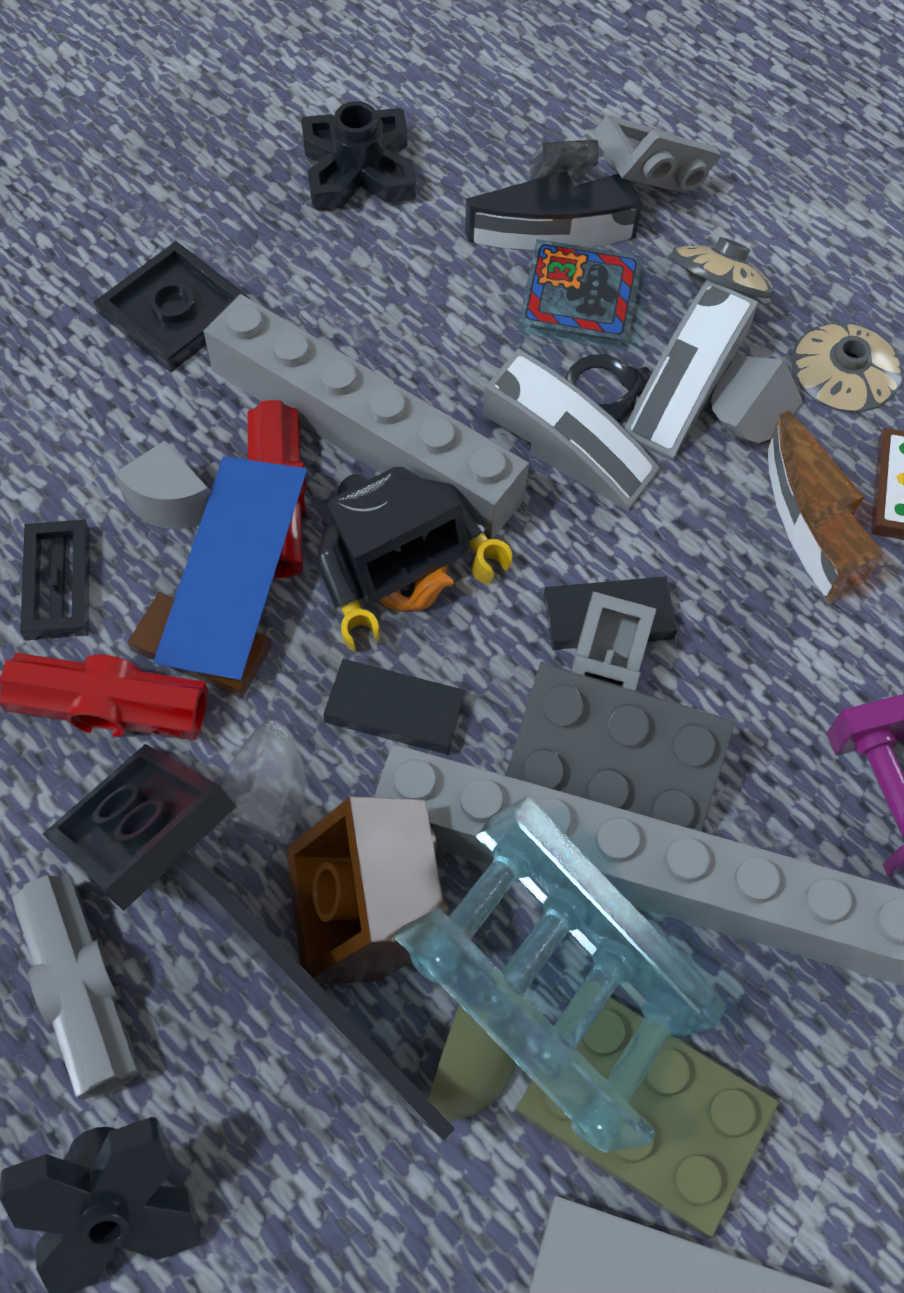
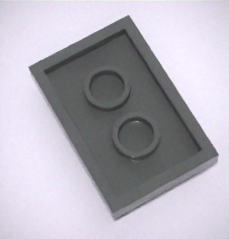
M540 662L506 776L701 832L735 721Z

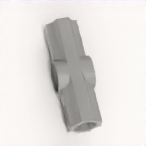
M70 873L57 876L46 875L24 884L23 889L12 896V900L15 906V913L23 931V938L34 965L28 969L32 993L45 1023L50 1029L54 1028L76 1098L83 1101L91 1097L100 1096L129 1083L132 1079L141 1075L137 1063L139 1062L138 1058L134 1054L129 1032L123 1022L116 1002L121 999L119 986L113 987L105 966L111 964L110 959L101 941L94 938L76 882Z

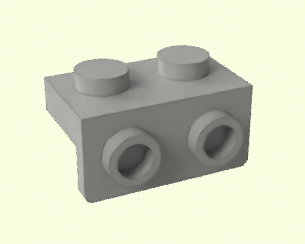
M606 115L593 131L605 150L603 153L605 161L613 170L620 174L622 179L681 193L701 185L708 177L709 171L722 157L715 146L679 137L667 131Z

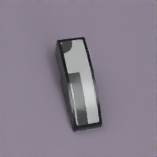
M567 171L467 198L465 236L469 242L525 250H539V247L543 244L573 249L602 246L636 238L642 201L630 180L622 179L620 174L575 186Z

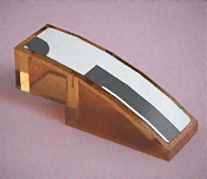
M788 410L780 414L768 444L771 484L776 506L791 544L807 573L827 600L831 602L868 581L884 552L854 518L864 495L794 414Z

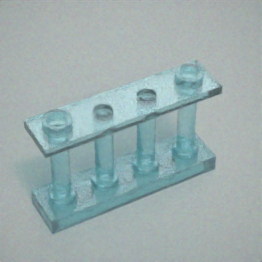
M527 796L491 817L476 835L479 841L493 854L494 860L452 914L448 917L438 907L403 925L394 937L410 953V958L415 968L430 981L440 984L572 1120L573 1130L584 1142L600 1149L603 1153L649 1145L656 1131L632 1108L629 1102L669 1035L678 1038L716 1027L728 1005L535 802ZM517 879L543 906L545 913L501 972L471 939ZM568 932L592 957L594 967L553 1026L524 996V993ZM617 985H619L642 1009L644 1019L605 1080L577 1051V1047Z

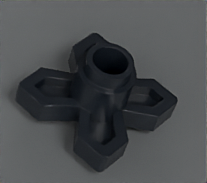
M352 101L341 105L336 110L335 116L327 114L305 116L301 119L305 156L318 161L317 164L308 170L311 204L314 209L344 207L361 185L384 202L407 201L416 198V176L413 160L398 154L408 146L407 125L403 109L375 110L368 103Z
M149 1117L118 1129L97 1127L87 1130L72 1142L64 1159L44 1154L7 1167L1 1171L0 1200L14 1228L46 1232L36 1244V1270L48 1293H71L98 1283L117 1246L160 1260L201 1243L198 1214L188 1190L161 1185L173 1169L169 1144L159 1120L155 1117Z

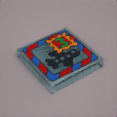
M537 239L517 334L627 352L643 256Z

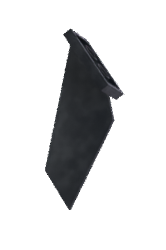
M144 744L43 833L45 838L63 857L123 911L167 872L374 1083L444 1141L455 1130L238 898L187 853L237 807L220 785Z

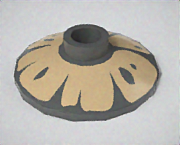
M720 237L716 247L681 246L674 247L671 252V258L679 265L716 284L760 298H772L775 292L773 285L767 277L746 261L751 249L731 239Z
M834 322L814 327L800 337L792 352V372L800 388L816 402L837 411L860 413L880 408L895 396L902 381L901 361L892 345L876 332L857 324Z

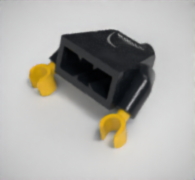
M393 467L369 480L362 474H352L343 479L338 487L337 496L331 498L326 505L331 523L322 530L317 556L318 568L335 609L341 607L344 614L341 623L344 644L353 652H356V648L349 633L354 627L359 625L369 627L373 632L376 644H378L380 638L378 620L374 614L368 610H363L358 600L364 598L371 605L471 552L470 546L476 553L471 566L472 574L481 583L491 584L494 579V572L491 566L486 563L485 558L497 560L506 572L512 562L510 547L504 541L498 539L488 540L483 533L488 529L467 498L454 485L420 478L404 467Z

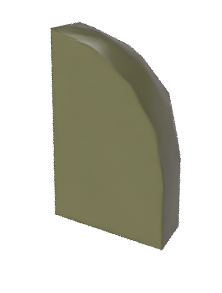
M462 993L428 1101L448 1122L478 1115L501 1096L514 1072L527 1031L522 1022L517 1020L508 1022L494 1017L495 1006Z

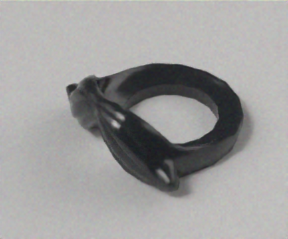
M593 354L579 359L570 367L565 377L575 387L576 380L582 372L592 368H603L615 374L622 386L629 391L612 404H598L619 423L633 409L637 395L642 394L648 382L649 368L637 369L607 354Z

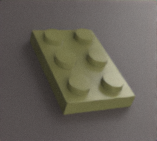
M588 984L514 1113L709 1239L713 1237L779 1101Z

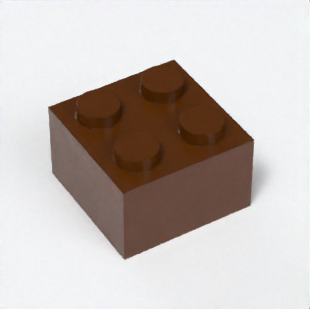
M349 796L286 847L300 965L318 984L382 980L450 940L447 927L449 910L447 902L441 893L435 858L437 849L436 836L429 824L425 800Z

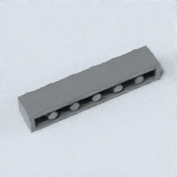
M240 294L204 330L211 367L214 373L260 401L282 400L284 404L297 408L300 425L379 473H383L393 467H404L420 478L454 485L467 498L488 529L483 533L488 539H493L525 500L529 462L244 295Z

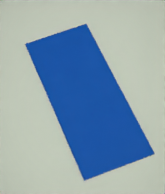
M222 457L153 664L241 680L307 468Z

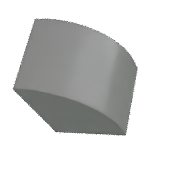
M166 441L161 442L114 473L125 503L142 520L154 526L167 529H186L200 525L210 496L208 487Z

